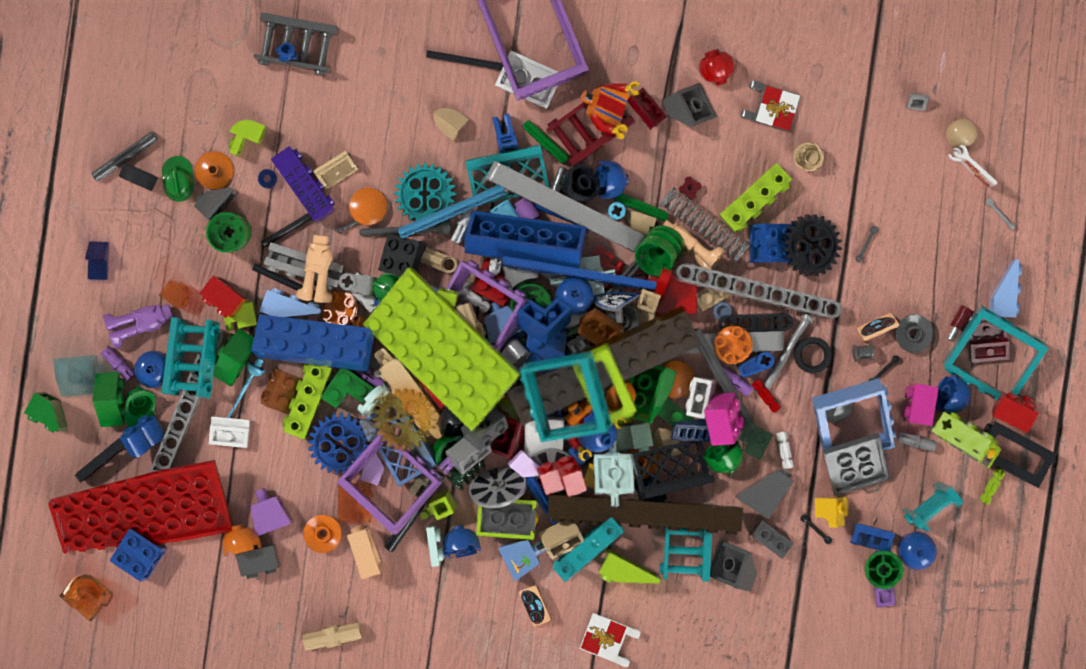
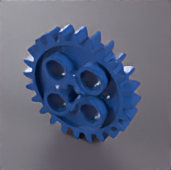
M342 412L339 417L332 413L331 419L325 415L326 421L318 420L320 426L313 425L316 432H309L313 439H308V443L313 445L308 447V451H314L310 457H317L314 463L316 465L321 462V470L328 467V473L334 469L335 475H337L339 470H342L344 474L346 469H349L365 451L364 449L370 445L365 443V441L370 440V437L364 436L368 431L367 429L361 430L362 422L356 424L357 417L350 420V414L343 418ZM334 426H340L342 431L340 434L335 435L331 432V429ZM325 433L329 434L338 442L342 440V444L348 449H351L353 453H349L340 445L336 447L335 442L330 438H327L325 436ZM349 437H356L358 439L355 445H349L347 440ZM322 442H329L331 447L328 450H322L320 448ZM340 452L347 455L343 461L336 459V455Z

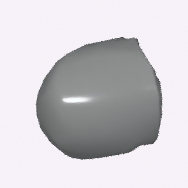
M501 263V271L506 281L511 284V289H518L523 285L538 282L537 272L503 267Z

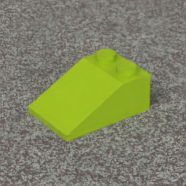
M610 549L598 568L600 578L609 583L612 580L625 583H660L661 581L660 576Z

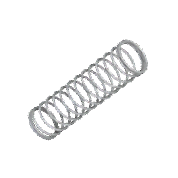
M672 187V189L662 200L659 206H661V208H664L674 198V200L672 201L671 205L667 210V212L669 213L681 201L673 215V217H676L686 207L685 211L679 219V222H681L693 210L685 226H688L700 213L699 217L692 226L691 231H693L705 219L704 223L702 224L701 228L697 233V235H700L712 222L703 240H705L718 227L712 239L710 240L709 245L712 244L722 234V232H724L715 248L719 247L730 236L729 240L727 241L723 249L726 251L734 243V241H736V243L729 252L727 258H729L742 245L740 251L732 261L736 263L747 250L750 244L746 243V241H743L735 248L740 239V236H737L728 245L734 234V232H731L723 239L724 235L728 230V227H725L716 236L717 232L719 231L722 223H719L711 230L713 224L716 221V218H713L704 227L705 223L707 222L710 216V213L706 214L698 222L704 209H701L691 219V217L693 216L694 212L698 207V204L694 205L684 216L692 200H689L679 210L680 206L686 198V195H684L672 207L673 203L675 202L680 193V191H677L670 198V196L676 190L675 187Z

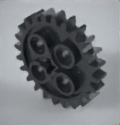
M807 214L804 215V218L802 216L797 217L798 221H791L793 227H786L789 233H783L786 240L781 241V243L785 244L786 247L782 248L781 251L787 252L783 259L789 258L790 260L787 265H794L792 270H799V275L806 274L808 277L812 274L813 276H819V273L826 274V270H832L830 264H837L834 258L840 257L837 250H842V248L837 246V244L842 242V240L836 238L840 232H834L836 225L829 226L831 220L824 221V216H819L818 218L817 214H812V216ZM809 227L812 230L811 236H809L807 233ZM823 239L826 240L825 248L822 246ZM798 243L801 244V251H800V252H798V250H797V244H798ZM813 254L816 257L815 263L811 261V257Z

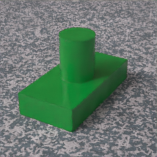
M669 398L665 400L658 412V415L672 427L674 422L694 420L691 416L686 415V412Z

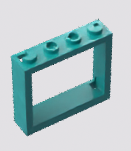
M980 304L944 359L945 370L951 375L957 374L961 376V379L968 385L973 383L978 386L980 392L986 395L990 393L995 396L994 399L996 401L998 400L1001 391L953 364L981 320L985 319L1037 350L1010 391L1018 395L1049 347L1044 341Z
M592 352L525 363L520 369L522 375L520 379L525 385V397L529 400L531 406L530 414L535 420V431L539 434L541 443L608 432L612 422ZM580 363L596 422L550 429L534 371Z

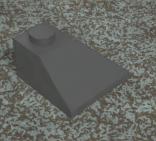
M700 82L679 90L662 100L670 118L690 127L717 117Z
M232 188L202 192L195 199L197 203L194 206L208 220H211L215 215L222 213L239 192Z
M721 541L710 577L734 588L751 592L757 575L752 553Z

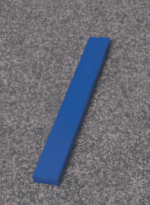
M503 256L502 259L503 267L569 278L579 277L586 281L640 290L645 289L652 292L656 289L657 284L655 281Z

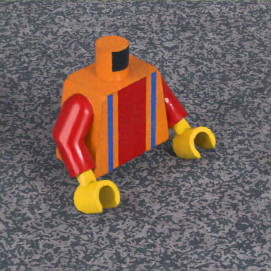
M631 82L629 86L626 83L605 84L593 90L592 93L588 91L583 92L581 101L588 104L586 115L591 118L598 131L612 135L615 133L618 139L624 138L625 135L619 131L627 132V127L623 124L620 125L629 97L627 91L634 96L638 95L639 91L632 90L635 86L640 87L638 82Z
M582 400L579 404L574 402L568 405L570 412L565 416L566 427L584 424V418L594 413L590 403ZM617 419L615 422V426L618 429H621V427L617 425V421L619 420ZM577 437L567 438L575 451L578 450L580 460L585 461L582 456L584 452H587L588 456L592 457L589 450L583 449Z

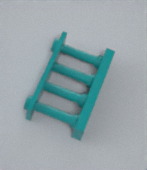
M171 317L161 393L179 396L180 390L197 391V397L210 399L213 389L212 382L220 322L206 319L205 326L188 325L189 320ZM187 333L204 334L203 345L186 344ZM184 353H201L200 364L183 363ZM182 371L199 372L198 383L181 382Z
M938 481L933 485L935 491L930 498L913 511L907 508L903 509L905 520L910 525L914 524L919 530L923 529L928 532L930 528L926 523L948 505L959 507L964 503L952 486Z
M665 526L663 563H660L659 574H663V579H667L668 573L698 574V576H701L702 581L710 582L712 533H707L706 529H698V532H689L687 528L679 527L678 531L667 530V526ZM670 534L700 536V538H703V546H669ZM669 554L699 555V557H702V565H668Z
M612 517L606 522H602V525H596L583 536L584 541L576 548L555 560L552 568L564 582L568 581L624 532L622 530L623 527L619 526Z

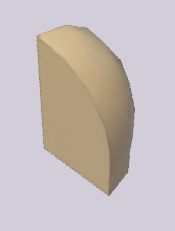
M450 108L438 109L433 115L439 130L452 141L459 136V130L463 126L465 127L469 120L460 112Z
M627 210L626 213L627 223L630 228L645 236L655 226L657 218Z
M658 428L653 435V448L676 444L679 441L671 439L672 431L666 428ZM674 448L671 456L681 455L682 452ZM656 453L658 460L665 458V455L662 453Z

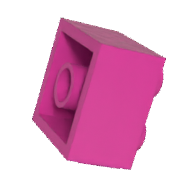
M909 383V387L906 386L904 398H907L906 406L903 405L901 410V417H904L903 421L932 426L939 387Z
M735 392L713 394L704 410L712 446L734 444L740 436L742 428H744V418L740 415L741 404Z

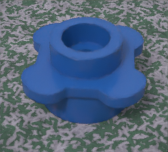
M283 43L280 47L276 48V53L279 54L281 62L291 59L295 60L298 57V54L295 53V47L290 43Z

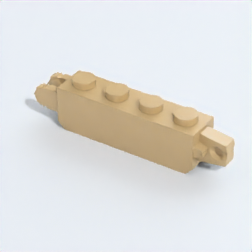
M385 346L379 349L374 355L381 366L378 369L381 378L389 383L392 393L403 402L402 406L405 411L410 412L414 417L413 420L416 426L422 428L423 431L428 430L436 439L441 438L438 418L442 409L439 408L418 378Z

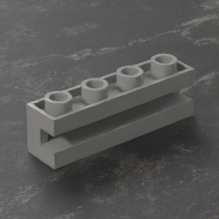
M270 242L269 253L264 261V265H268V270L278 273L280 269L286 271V276L296 279L298 275L305 277L306 271H304L307 254ZM331 262L328 271L329 275H327V289L339 288V279L343 275L346 266ZM316 272L314 274V285L318 280V273Z

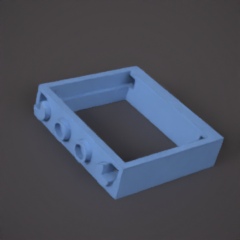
M879 378L812 398L822 450L832 447L825 411L873 396L877 397L883 433L879 435L883 451L895 447L894 438L896 433L894 428L891 427V425H894L891 413L889 414L891 410L890 402L886 399L889 393L886 385H882Z

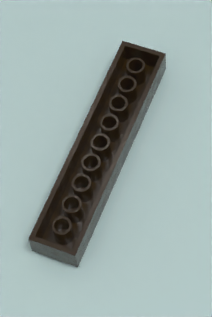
M680 306L576 354L586 353L608 344L625 380L697 348L701 344L683 306ZM595 362L602 390L614 385L604 362ZM572 365L534 372L546 415L587 397ZM518 379L507 390V393L522 425L534 421V418L530 414L531 406L529 400L525 397L524 382Z

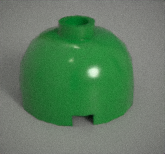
M736 440L734 444L711 445L704 452L706 456H703L709 468L716 473L731 474L740 465L743 459V452L738 440Z
M876 551L865 561V577L876 588H893L903 577L904 568L902 561L891 551Z

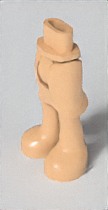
M668 220L665 221L663 225L673 228L683 238L685 244L683 254L685 256L690 254L702 268L710 270L716 268L721 261V256L725 252L722 247H717L710 251L702 246L688 230L678 226L677 223L672 224Z
M313 234V242H310L304 271H306L304 284L301 289L297 290L296 298L307 301L313 300V282L316 272L318 273L314 301L332 302V294L327 291L326 286L329 265L332 262V253L328 244L329 236Z

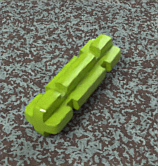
M999 468L994 470L993 478H990L984 489L985 493H982L980 501L987 505L990 504L992 495H995L1001 483L1000 480L1005 476V472Z

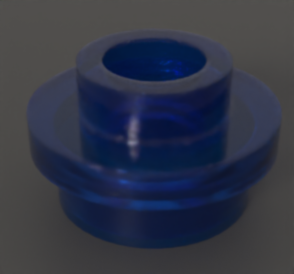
M265 169L259 173L258 182L264 188H272L277 183V175L274 171ZM266 175L271 177L269 182L264 181Z

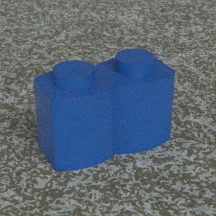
M145 415L138 419V423L134 427L126 428L120 439L130 457L138 458L164 438L165 433L156 417Z

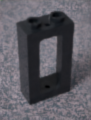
M996 421L988 422L983 432L991 435L994 439L997 435H1001L1042 457L1033 474L1000 456H997L992 464L1039 488L1057 454Z

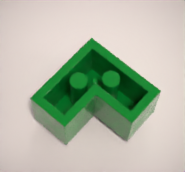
M238 329L235 334L231 333L226 341L227 345H222L217 353L219 357L215 360L213 376L232 387L241 375L245 363L253 354L251 349L254 337L241 329Z
M341 368L321 398L335 408H339L348 394L364 404L366 402L364 398L375 387L353 371Z
M118 371L95 374L92 402L101 428L124 425L125 406H123L122 390H125L124 379L120 378Z

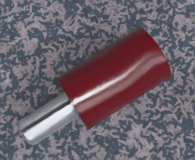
M963 305L960 306L950 324L953 328L947 337L948 340L953 341L959 331L963 332L972 318L973 310Z

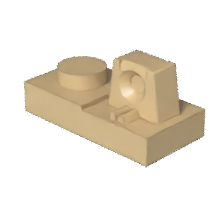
M723 278L717 281L719 287H723L725 284ZM704 288L697 292V303L703 312L731 296V294Z

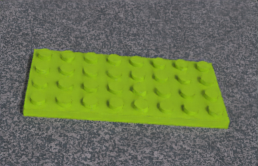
M412 267L406 269L363 324L366 328H370L373 331L372 334L471 431L476 429L521 375L500 352Z

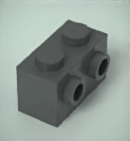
M276 544L236 554L241 577L246 576L247 579L257 577L258 573L264 571L265 574L277 572L276 568L281 566Z

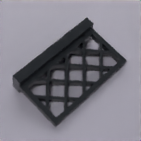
M685 441L630 454L639 488L637 493L639 500L715 482L713 474L710 475L708 465L703 458L705 453L702 442ZM696 443L698 450L695 456L688 452L690 445ZM674 448L682 452L679 460L671 456ZM657 452L665 455L661 464L653 459ZM685 454L693 459L690 467L682 463ZM638 456H643L648 460L644 468L639 465ZM668 458L676 463L673 471L665 467ZM651 462L659 467L656 475L647 471ZM696 462L701 464L703 473L698 474L692 470ZM679 466L687 470L684 478L675 474ZM662 470L670 474L667 482L658 478ZM645 474L653 479L650 486L644 487L642 480Z

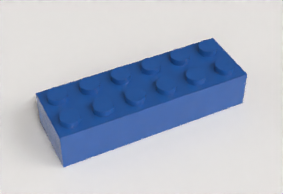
M472 211L465 234V253L502 259L503 256L579 269L585 247L586 226Z
M259 314L251 351L258 358L368 372L375 336L372 334L373 331L366 327Z

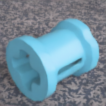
M619 202L611 204L608 210L610 218L614 220L622 219L626 212L624 205ZM615 206L618 209H622L620 216L612 214Z

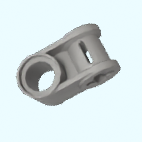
M345 273L340 277L339 285L347 291L374 296L373 281H376L377 277ZM350 276V280L353 281V285L350 284L349 287H346V284L343 283V279H347V277Z
M513 339L506 345L501 354L518 369L529 357L530 352L518 339Z

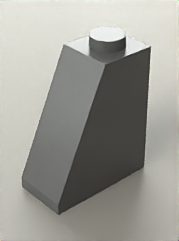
M783 468L781 471L775 469L737 493L735 497L769 519L794 482L790 478L792 474Z

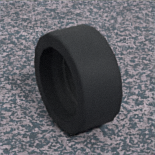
M124 163L119 174L120 178L150 191H153L158 180L157 176L127 163Z
M804 338L795 348V363L805 372H821L831 362V349L826 341L821 338ZM808 344H817L824 352V358L817 366H808L802 360V350Z

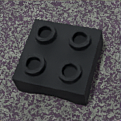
M388 233L378 270L402 276L407 268L412 267L419 274L420 261L426 250L427 243L409 238L402 239L400 236Z

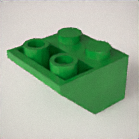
M35 392L24 411V414L28 415L27 419L34 423L41 422L45 425L44 428L53 433L66 430L68 425L61 401L46 392Z

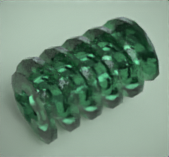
M482 459L463 475L456 469V471H449L450 477L445 476L456 488L464 490L462 483L469 485L468 477L474 480L475 475L473 472L480 474L479 467L486 468L485 460Z

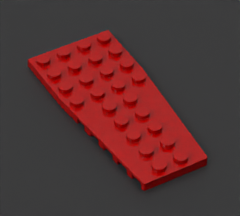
M215 460L150 472L53 498L48 503L64 554L73 550L85 552L87 549L98 548V550H104L105 547L116 546L117 548L129 529H133L154 544L228 533L232 531L233 527Z

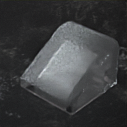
M368 418L359 421L369 442L373 441L381 431V428Z

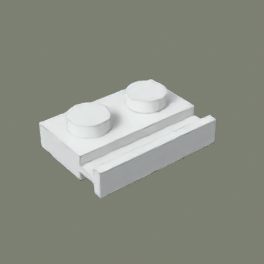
M211 416L209 444L248 448L250 420Z

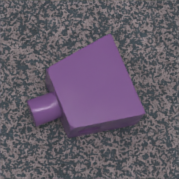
M266 488L255 492L258 503L251 505L250 508L255 532L258 536L293 522L278 495L269 498Z

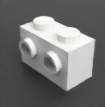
M693 377L689 387V391H691L690 398L686 402V415L706 419L704 410L713 394H715L717 380Z

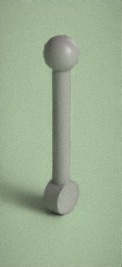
M988 198L985 202L986 205L991 206L1008 224L1010 230L1015 229V224L1010 222L993 204L992 198Z

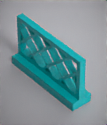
M540 144L465 160L473 196L477 195L476 193L480 187L488 190L487 187L482 185L488 174L484 169L491 168L494 161L502 165L508 164V168L512 163L518 162L523 165L519 172L520 174L527 168L535 173L532 177L533 180L538 175L544 179L545 186L549 187ZM539 157L541 165L537 171L527 166L531 159ZM540 169H542L543 176L538 173ZM481 170L486 174L481 183L473 179L472 171ZM508 190L505 195L498 197L487 203L506 200L520 196L515 193L509 194L510 191Z

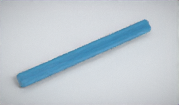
M499 185L407 224L399 228L398 233L404 239L506 194L505 189Z

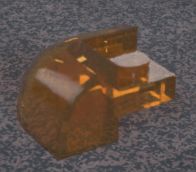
M84 574L76 576L71 580L59 596L88 621H92L103 607L109 605L113 592L93 575Z

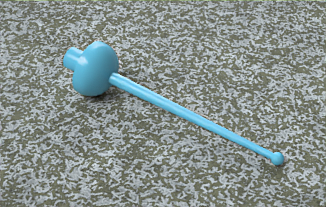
M257 357L254 363H247L246 367L250 375L227 418L232 416L252 378L264 374L265 370L261 367L264 362L263 359Z

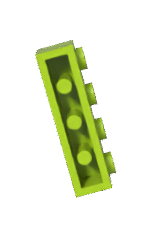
M778 163L774 164L728 206L719 217L733 232L737 230L741 232L748 226L747 221L751 217L755 219L763 212L761 208L765 204L770 206L777 199L775 195L779 191L783 194L791 186L789 182L792 179Z
M312 364L304 365L302 373H305L303 380H299L296 386L298 393L296 398H292L289 409L291 411L289 416H285L283 420V432L304 440L307 439L322 400L321 396L326 390L334 367Z

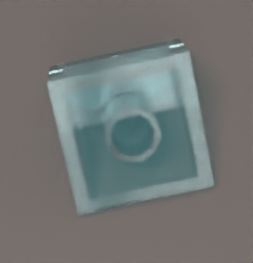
M97 355L53 359L55 379L62 397L93 394L95 374L98 373Z

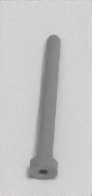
M805 313L801 315L803 318L764 384V387H767L768 390L772 387L808 324L814 322L815 319Z

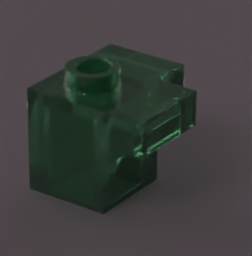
M746 422L738 439L746 442L743 449L744 453L761 460L773 434Z

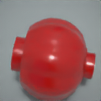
M719 49L704 53L705 58L701 59L699 63L701 77L707 82L716 83V86L727 83V78L734 71L733 58L726 52H720Z

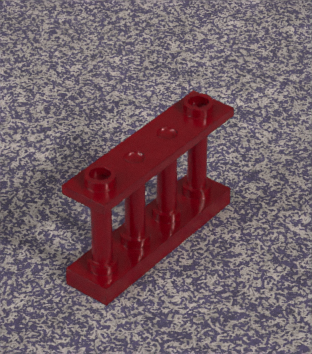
M584 102L561 119L557 120L555 118L549 122L546 129L548 134L554 131L571 154L569 163L572 167L580 164L616 137L615 133L612 135L601 132L602 136L599 139H592L575 115L584 108L587 110L588 104ZM624 115L620 125L623 124L628 129L635 123V120L631 115L628 118ZM570 120L586 142V148L582 151L577 150L560 125Z

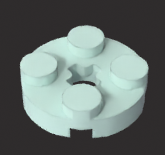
M383 383V387L377 386L364 398L366 401L364 406L360 404L357 410L362 415L370 417L376 411L375 407L379 404L383 405L388 401L391 388L386 383Z

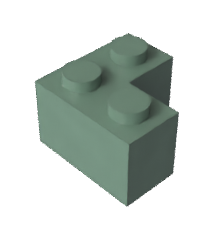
M649 423L629 424L622 426L621 429L616 427L617 437L615 441L617 442L616 449L619 453H629L632 448L637 449L638 452L650 450L649 446H653Z

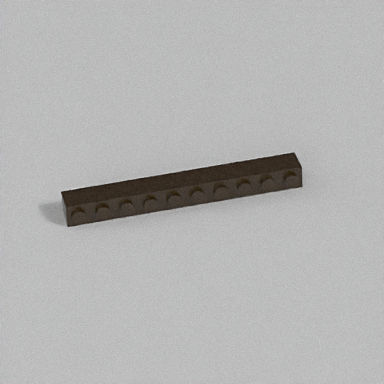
M552 493L549 494L548 518H552V522H563V519L571 520V523L582 524V521H590L592 525H602V522H606L612 517L619 526H621V523L629 524V527L632 528L648 525L649 529H660V526H667V530L678 531L679 527L687 528L689 532H698V529H706L707 533H718V530L726 531L725 534L737 535V532H742L743 507L619 498V506L612 507L611 497L582 495L568 497L567 494Z

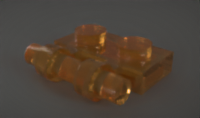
M364 483L362 492L371 500V497H373L371 484ZM338 484V522H358V514L363 515V522H371V514L364 507L358 508V501Z

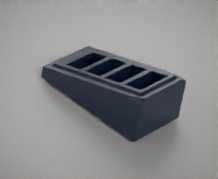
M706 419L674 422L671 439L697 442L711 441Z

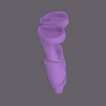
M169 304L146 306L131 311L132 313L117 317L110 313L103 315L108 331L136 321L134 326L109 333L110 340L115 349L122 346L124 339L146 331H155L173 317Z

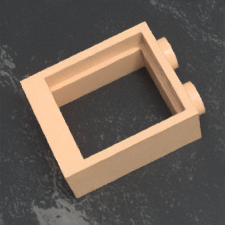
M363 524L353 527L347 537L361 579L380 574L383 571V567L370 527H364Z

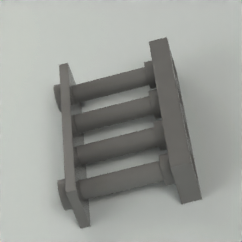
M261 12L260 20L265 23L266 31L261 55L254 54L253 57L258 61V64L269 66L270 63L308 69L315 71L314 74L326 76V73L331 74L332 70L329 67H325L330 38L333 35L338 36V26ZM276 25L284 26L283 43L291 44L293 31L295 29L303 30L304 36L299 62L290 60L281 62L279 58L269 57L273 30L276 28ZM314 32L321 33L323 37L318 65L307 64L311 35H314Z

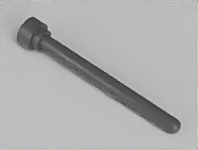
M445 220L418 233L439 232V234L451 235V221ZM401 227L361 229L359 234L361 236L388 235V233L395 235L399 234L398 229Z

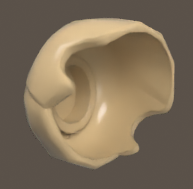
M966 118L950 123L945 132L948 143L961 149L960 145L970 146L977 138L975 124Z
M802 143L794 151V163L804 171H815L823 164V150L815 143Z

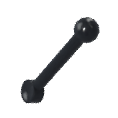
M894 355L892 361L874 378H870L868 381L882 376L894 363L899 362V356Z
M807 515L800 517V520L806 522L824 539L826 544L832 542L831 537L823 534L808 520Z

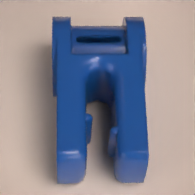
M509 113L504 115L507 134L502 133V126L499 123L498 117H493L492 120L500 153L511 148L518 149Z
M761 352L739 364V372L742 377H747L769 369L774 364V357L769 352ZM763 355L770 357L768 365L760 363Z

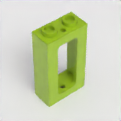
M608 344L589 351L592 352L595 362H604L623 404L622 408L609 413L612 424L622 417L626 419L633 416L634 412L637 411L636 405ZM580 363L573 364L572 366L592 407Z

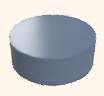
M719 302L713 307V316L717 320L723 315H732V308L726 302Z

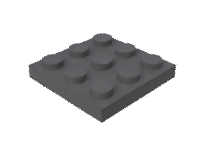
M879 433L822 450L834 496L889 479Z

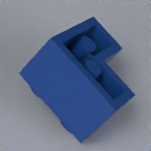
M556 298L546 309H543L529 299L517 311L516 326L547 346L571 322L572 307Z

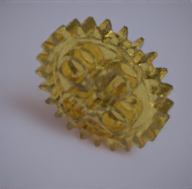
M403 388L402 393L399 389H395V395L392 392H388L389 398L382 397L384 403H377L380 410H374L378 414V417L373 418L374 421H378L374 428L380 429L377 436H384L381 440L382 442L389 441L388 447L395 444V450H398L400 446L402 451H406L407 446L410 450H414V444L417 447H421L420 441L426 443L428 441L425 436H432L429 429H435V426L431 425V422L436 421L435 418H431L435 411L429 410L433 404H426L428 397L421 399V392L415 395V389H411L409 393L407 388ZM411 402L415 404V411L413 413H410L407 408ZM392 407L397 410V415L394 418L389 415ZM421 414V417L416 419H410L393 425L388 424L390 421L403 419L404 416L411 417ZM415 421H418L420 424V429L417 432L412 428ZM396 426H399L402 430L399 437L394 434Z

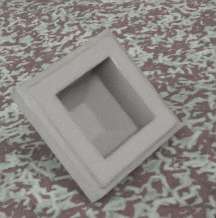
M910 93L906 109L925 111L929 95Z

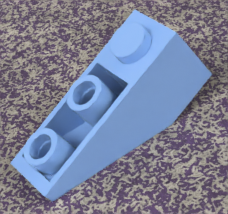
M1012 260L990 297V310L1001 317L1016 318V314H1019L1020 303L1017 302V295H1020L1021 284L1018 283V278L1022 274V264H1019L1020 260Z
M273 288L272 291H266L259 310L265 314L278 317H295L322 314L323 312L322 309H319V304L311 301L308 304L301 302L302 299L296 298L295 295L291 294L290 297L283 295L284 291Z

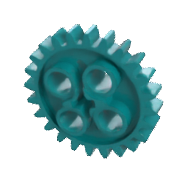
M417 163L416 170L410 166L409 174L403 171L404 179L398 177L402 183L401 185H395L399 189L398 192H394V195L399 196L395 203H401L398 210L404 209L405 211L402 215L406 216L409 214V221L413 220V218H416L417 221L449 207L450 203H455L451 199L452 196H456V193L451 192L455 185H449L453 179H446L447 171L441 174L442 167L435 170L434 164L428 168L427 163H424L423 168H421ZM424 177H427V191L430 193L426 197V211L423 210L424 197L420 195V193L424 192ZM414 179L420 180V188L412 189L411 182ZM434 179L440 181V187L436 190L430 188V182ZM418 198L421 204L418 208L414 209L410 203L413 199ZM436 198L440 201V206L432 209L430 201Z

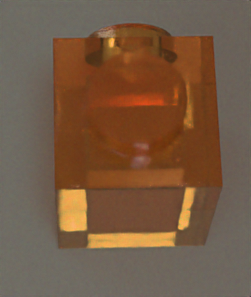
M169 280L159 296L177 309H181L189 304L192 293L188 291L189 287L183 282L177 283L174 280Z

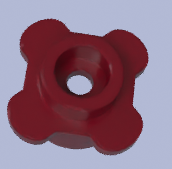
M688 176L685 178L684 184L679 187V191L687 195L689 199H694L696 197L695 194L702 188V185L699 182L696 183L692 177Z

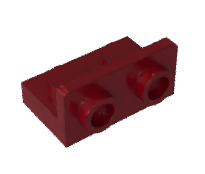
M641 88L638 90L639 94L636 96L631 95L627 102L651 130L665 120L667 116L648 92Z

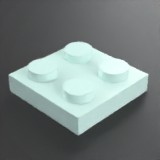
M436 524L428 525L426 530L431 565L434 567L440 566L444 556L443 549L439 546V541L442 539L441 529L437 528Z

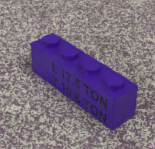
M288 146L271 158V161L317 224L336 211L333 208L335 203L329 195H324L322 192L324 187L318 179L314 181L311 176L313 171L308 164H302L300 159L303 157L297 149L293 150Z

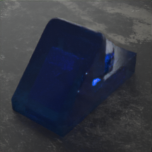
M89 241L85 260H88V279L108 280L109 242Z

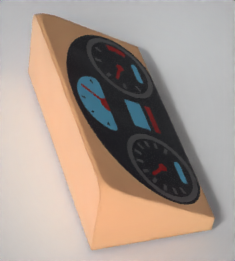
M889 313L857 327V332L861 341H867L899 327V323Z
M536 584L519 591L534 627L551 621L549 612Z

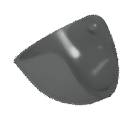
M854 402L826 410L827 423L840 422L848 418L853 411Z

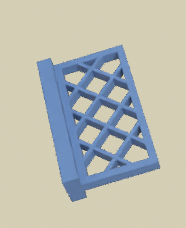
M400 398L393 400L390 404L374 412L370 417L362 420L372 440L382 431L384 421L394 423L392 428L394 434L397 424L405 428L404 437L398 436V439L403 440L402 445L406 444V441L412 442L415 446L412 455L416 458L418 452L419 457L427 463L425 466L428 470L438 465L435 460V454L422 429L416 426L411 413L405 411ZM391 407L396 412L395 420L385 418L387 410ZM373 418L380 419L379 429H373L368 421ZM388 443V447L382 445L379 449L382 458L399 487L422 474L420 470L413 468L412 463L410 467L401 465L402 454L397 449L391 448L390 443ZM390 450L399 453L397 463L391 462L388 458ZM399 467L409 470L407 478L402 481L398 475Z

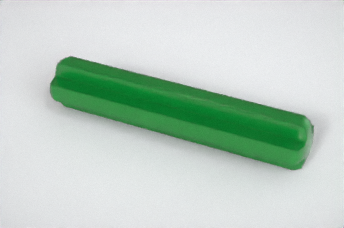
M530 120L523 124V129L561 164H564L569 159V156Z
M624 193L614 198L616 202L663 222L669 216L668 212Z

